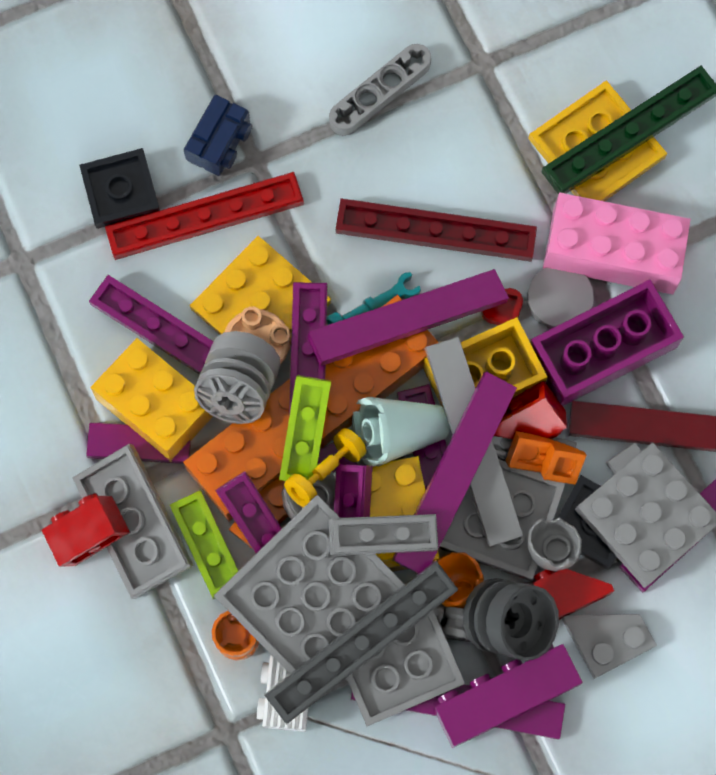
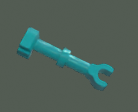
M405 272L399 277L398 283L388 291L375 298L370 296L364 299L361 306L344 315L334 312L327 316V324L329 325L380 308L397 294L401 299L419 295L421 288L418 286L412 290L406 289L404 283L411 280L412 274L411 272Z

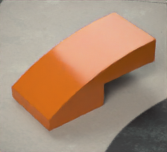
M516 431L505 461L510 468L540 472L544 480L575 485L587 455L584 451L564 443Z

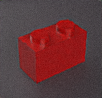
M97 493L90 494L82 498L78 502L79 507L73 511L67 510L51 518L52 524L41 530L59 567L76 566L130 533L112 496H98Z

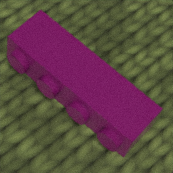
M552 644L548 651L539 658L525 663L515 659L501 667L504 673L492 679L487 673L471 681L472 689L459 694L457 689L437 698L440 704L435 706L433 710L451 747H457L581 685L583 682L564 644L555 648Z

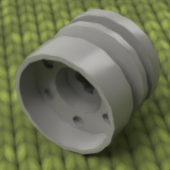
M232 331L219 335L215 338L210 348L205 364L195 384V399L201 408L210 415L225 422L244 424L259 419L264 412L266 402L270 396V390L281 367L279 355L264 339L251 333Z

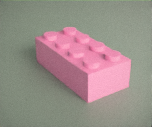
M559 192L553 210L543 269L551 268L582 274L588 278L632 287L651 279L658 292L673 295L682 278L691 219Z

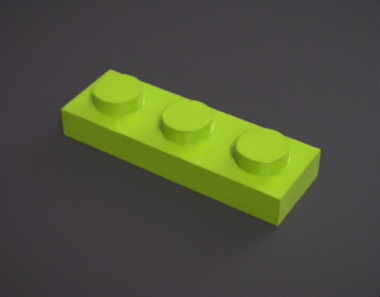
M296 375L279 480L286 481L293 474H300L308 480L313 475L312 471L317 467L331 380Z
M201 490L169 506L214 600L216 599L214 594L238 572V569Z

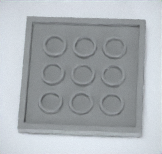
M318 495L305 505L214 594V597L289 674L405 585L376 554L330 556L328 520L340 517Z

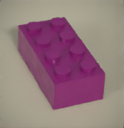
M651 279L532 338L530 343L547 375L546 384L561 405L564 406L572 402V400L574 401L676 349L684 336Z

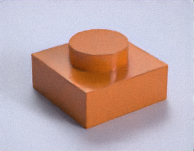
M278 477L259 493L280 524L289 516L283 507L281 494L285 481L279 480Z

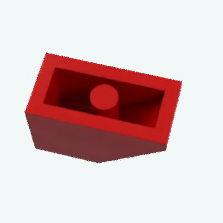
M542 381L511 399L494 436L513 439L515 432L519 431L553 439L567 428L566 410L545 381Z
M569 569L556 572L544 570L534 576L536 582L532 583V585L546 589L554 598L559 612V620L611 595L615 591L612 584Z

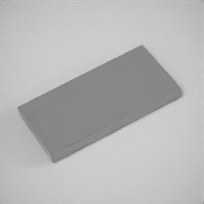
M128 444L72 477L82 498L97 493L98 496H112L130 531L129 534L106 548L131 599H137L194 566L134 445Z

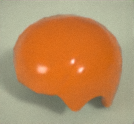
M451 552L440 557L437 562L458 588V591L446 599L442 605L445 607L464 608L468 596L477 585L484 581V576L476 559L465 552Z

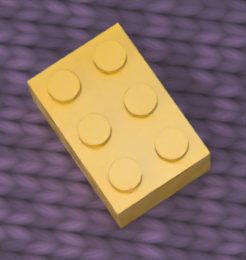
M517 317L461 342L475 388L484 372H489L517 387L513 397L542 381L546 382L547 375ZM425 358L423 370L440 405L443 407L428 358Z
M138 338L130 344L90 387L98 402L123 423L131 427L170 462H172L171 460L187 442L191 441L213 417L201 408L195 399V385Z
M419 456L394 460L381 466L372 467L370 517L415 514L426 491ZM437 551V553H436V556H435L433 562L439 560V553H438V551ZM395 553L376 554L392 572L407 569L392 561Z

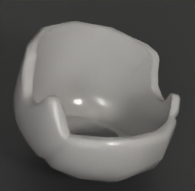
M541 518L529 530L528 550L533 561L541 568L551 571L564 570L573 566L580 557L582 539L577 529L563 521V519L544 520Z

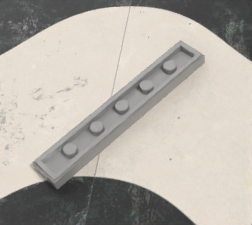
M459 337L424 348L452 435L476 389ZM491 440L469 486L489 547L523 536L493 441Z

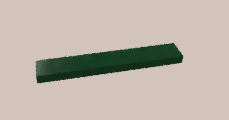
M700 65L544 166L541 171L557 194L559 192L567 194L716 97V83L703 66Z

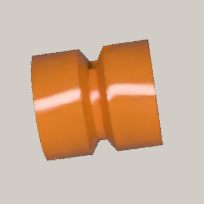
M229 611L220 614L214 621L212 639L217 649L226 658L235 661L245 660L258 649L259 642Z

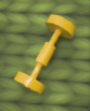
M343 428L334 436L333 441L338 452L334 456L329 455L312 471L313 475L308 480L300 474H293L285 481L284 486L288 495L298 505L304 507L318 495L313 484L317 480L323 481L339 466L338 461L343 456L352 462H358L365 456L367 452L366 446L355 432Z

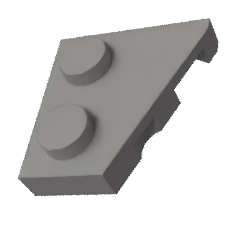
M640 614L567 615L562 618L594 679L657 646Z

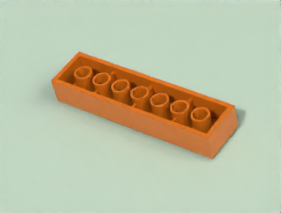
M397 294L383 306L401 301L402 299ZM429 330L326 364L325 380H331L320 449L330 443L341 429L349 428L352 425L353 412L359 411L361 404H357L358 400L365 397L385 399L423 369L424 359L427 358L424 348L439 343ZM290 379L270 394L264 412L259 419L251 423H232L183 461L186 470L228 522L233 518L215 492L217 488L245 471L258 492H261L280 476L289 423Z

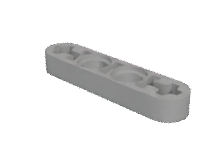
M411 44L334 105L329 113V123L332 131L341 136L352 134L424 76L431 65V53L428 48L421 44ZM411 56L415 57L416 59L420 56L422 57L421 65L415 62L410 67H408L411 63ZM389 73H395L400 76L402 81L399 85L391 87L384 83L383 78ZM364 93H372L377 97V102L372 106H364L360 103L359 97ZM351 104H353L356 110L349 116V124H346L344 121L338 124V115L341 114L343 117L349 115L352 112Z

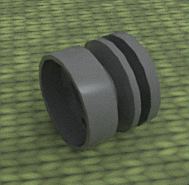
M499 578L487 579L477 585L468 596L463 611V626L468 639L476 648L528 661L537 659L546 653L554 642L559 627V612L554 598L546 589Z

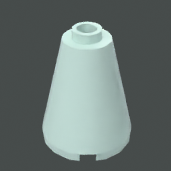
M365 397L358 400L357 404H361L360 410L353 412L352 431L362 439L367 450L365 454L367 458L362 459L364 464L373 467L381 466L441 441L447 437L451 430L445 410L441 405Z

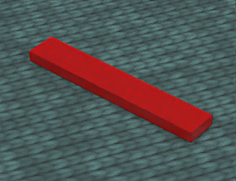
M291 172L105 226L113 257L115 260L299 207L304 205V200L295 172Z

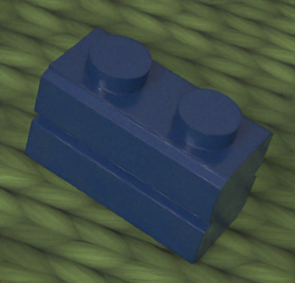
M214 95L183 149L186 160L200 168L203 167L217 176L222 174L224 168L230 169L237 157L235 149L239 141L245 142L252 130L249 111L235 103H230V101L218 95Z

